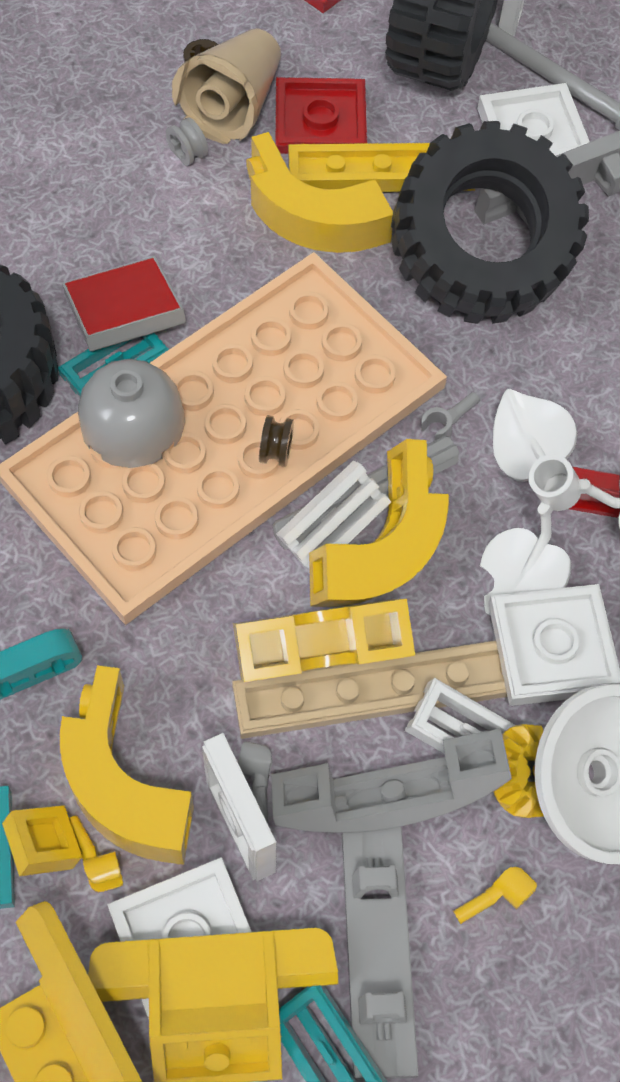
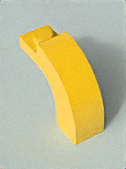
M269 132L251 137L252 157L246 160L247 171L251 180V206L259 218L271 230L292 243L324 252H356L391 242L393 211L375 179L342 189H321L310 186L300 181L289 171Z
M405 439L387 451L388 496L391 503L389 504L386 523L379 536L372 543L360 545L324 544L309 553L310 607H343L376 598L393 591L411 580L431 559L439 545L446 525L449 494L429 493L428 491L433 480L434 470L431 458L427 457V440Z
M97 665L93 685L85 684L82 689L79 704L80 718L62 716L60 726L61 761L76 802L92 826L107 840L121 849L146 859L184 865L194 810L192 792L154 787L140 783L128 776L118 766L113 758V740L124 692V683L120 668Z

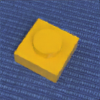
M65 805L13 810L2 823L19 876L71 870L82 859V854Z

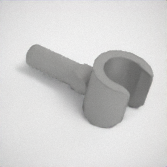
M472 392L448 410L440 407L428 409L422 416V432L431 423L439 422L444 424L445 427L436 433L435 440L443 436L451 437L452 425L480 402L479 396Z
M244 742L241 747L238 764L243 774L254 776L252 793L268 824L267 788L272 767V755L269 748L265 745Z

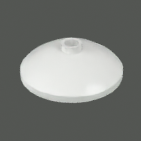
M608 684L597 685L579 691L567 699L552 715L543 731L537 749L535 786L540 808L546 822L556 837L567 848L585 859L618 865L620 864V685ZM590 764L594 770V777L591 781L589 778Z

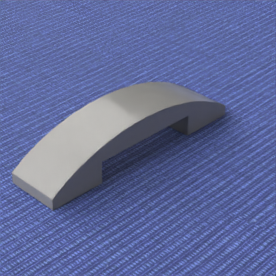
M501 728L443 740L445 757L337 779H333L328 763L271 774L272 809L275 825L312 832H363L422 822L460 809L497 790L512 779Z

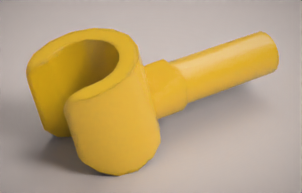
M70 817L69 820L82 854L84 870L91 888L95 892H104L123 886L116 852L97 856L95 846L79 817Z
M510 867L484 893L453 910V913L459 923L462 924L494 905L502 896L517 910L535 892L537 883L522 868Z

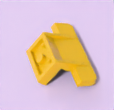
M46 901L28 907L15 923L42 975L39 979L40 985L0 1008V1052L14 1082H142L54 908Z
M320 928L108 942L94 949L90 956L88 976L101 1002L149 998V1041L154 1082H254L282 1079L278 989L338 984V968L333 941L330 935Z

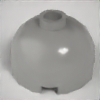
M134 359L114 361L97 370L82 388L78 404V417L83 440L89 449L91 446L94 451L101 454L103 461L114 466L128 468L150 465L162 459V452L169 449L173 442L175 447L180 441L185 423L180 393L176 384L167 373L146 361Z

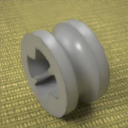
M188 117L181 120L180 128L172 125L166 129V139L171 151L185 166L193 164L194 156L199 158L207 156L208 144L206 138L193 119Z

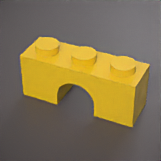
M392 599L233 623L240 676L244 682L302 674V671L328 666L366 664L415 656L407 599Z

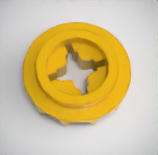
M515 725L502 734L512 779L493 792L503 809L515 817H544L538 801L535 782H528L527 780L531 773L527 762L536 761L538 745L543 734L542 725ZM535 765L533 766V769H532V772H533V775H534V776H535Z

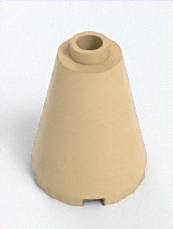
M251 29L189 58L178 68L172 80V98L175 106L180 103L186 114L185 118L193 119L208 139L221 144H228L231 139L240 138L241 140L245 138L257 122L281 59L279 44L268 32L261 29Z

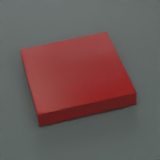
M276 77L275 145L280 154H288V144H367L365 79Z

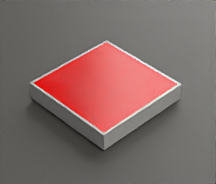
M155 256L62 282L65 296L89 351H95L186 323L184 308Z

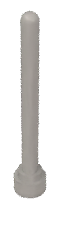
M491 23L486 39L488 43L551 83H566L572 96L615 122V128L620 131L619 102Z

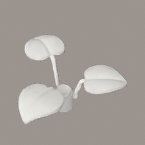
M507 389L504 392L495 416L493 427L494 456L501 470L516 481H529L531 488L540 499L541 503L538 506V512L541 516V534L538 539L534 533L527 529L513 528L496 535L485 548L480 567L486 569L494 578L493 590L484 596L485 612L490 616L488 603L492 595L558 589L567 586L571 574L569 555L562 548L548 544L552 535L551 513L553 510L563 511L571 508L577 503L581 494H588L612 508H620V498L613 497L591 485L587 479H579L567 460L575 448L577 439L576 424L568 411L552 401L531 397L512 389Z

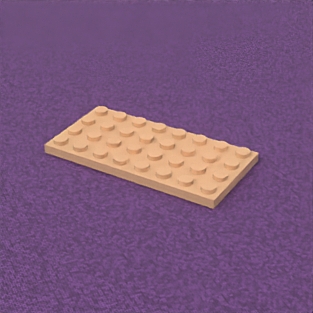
M313 252L150 362V364L166 372L176 384L184 410L185 423L181 439L175 447L173 442L169 449L162 452V459L153 464L135 468L114 466L103 461L101 454L94 451L91 446L89 449L85 444L78 412H76L0 464V483L119 619L127 625L443 390L446 385L447 376ZM267 415L274 416L275 421L278 423H284L287 418L294 419L293 438L286 467L279 466V462L276 459H269L267 463L259 462L261 436Z

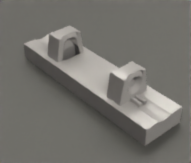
M620 131L564 152L573 164L568 172L571 179L579 177L583 185L595 181L608 196L620 192ZM480 188L474 212L483 225L517 212L528 226L523 212L510 198L498 191Z
M400 826L374 831L342 832L351 1027L385 1079L417 1078L418 1062L402 829ZM376 889L386 890L391 898L361 899L366 892ZM353 1062V1077L355 1080H365Z

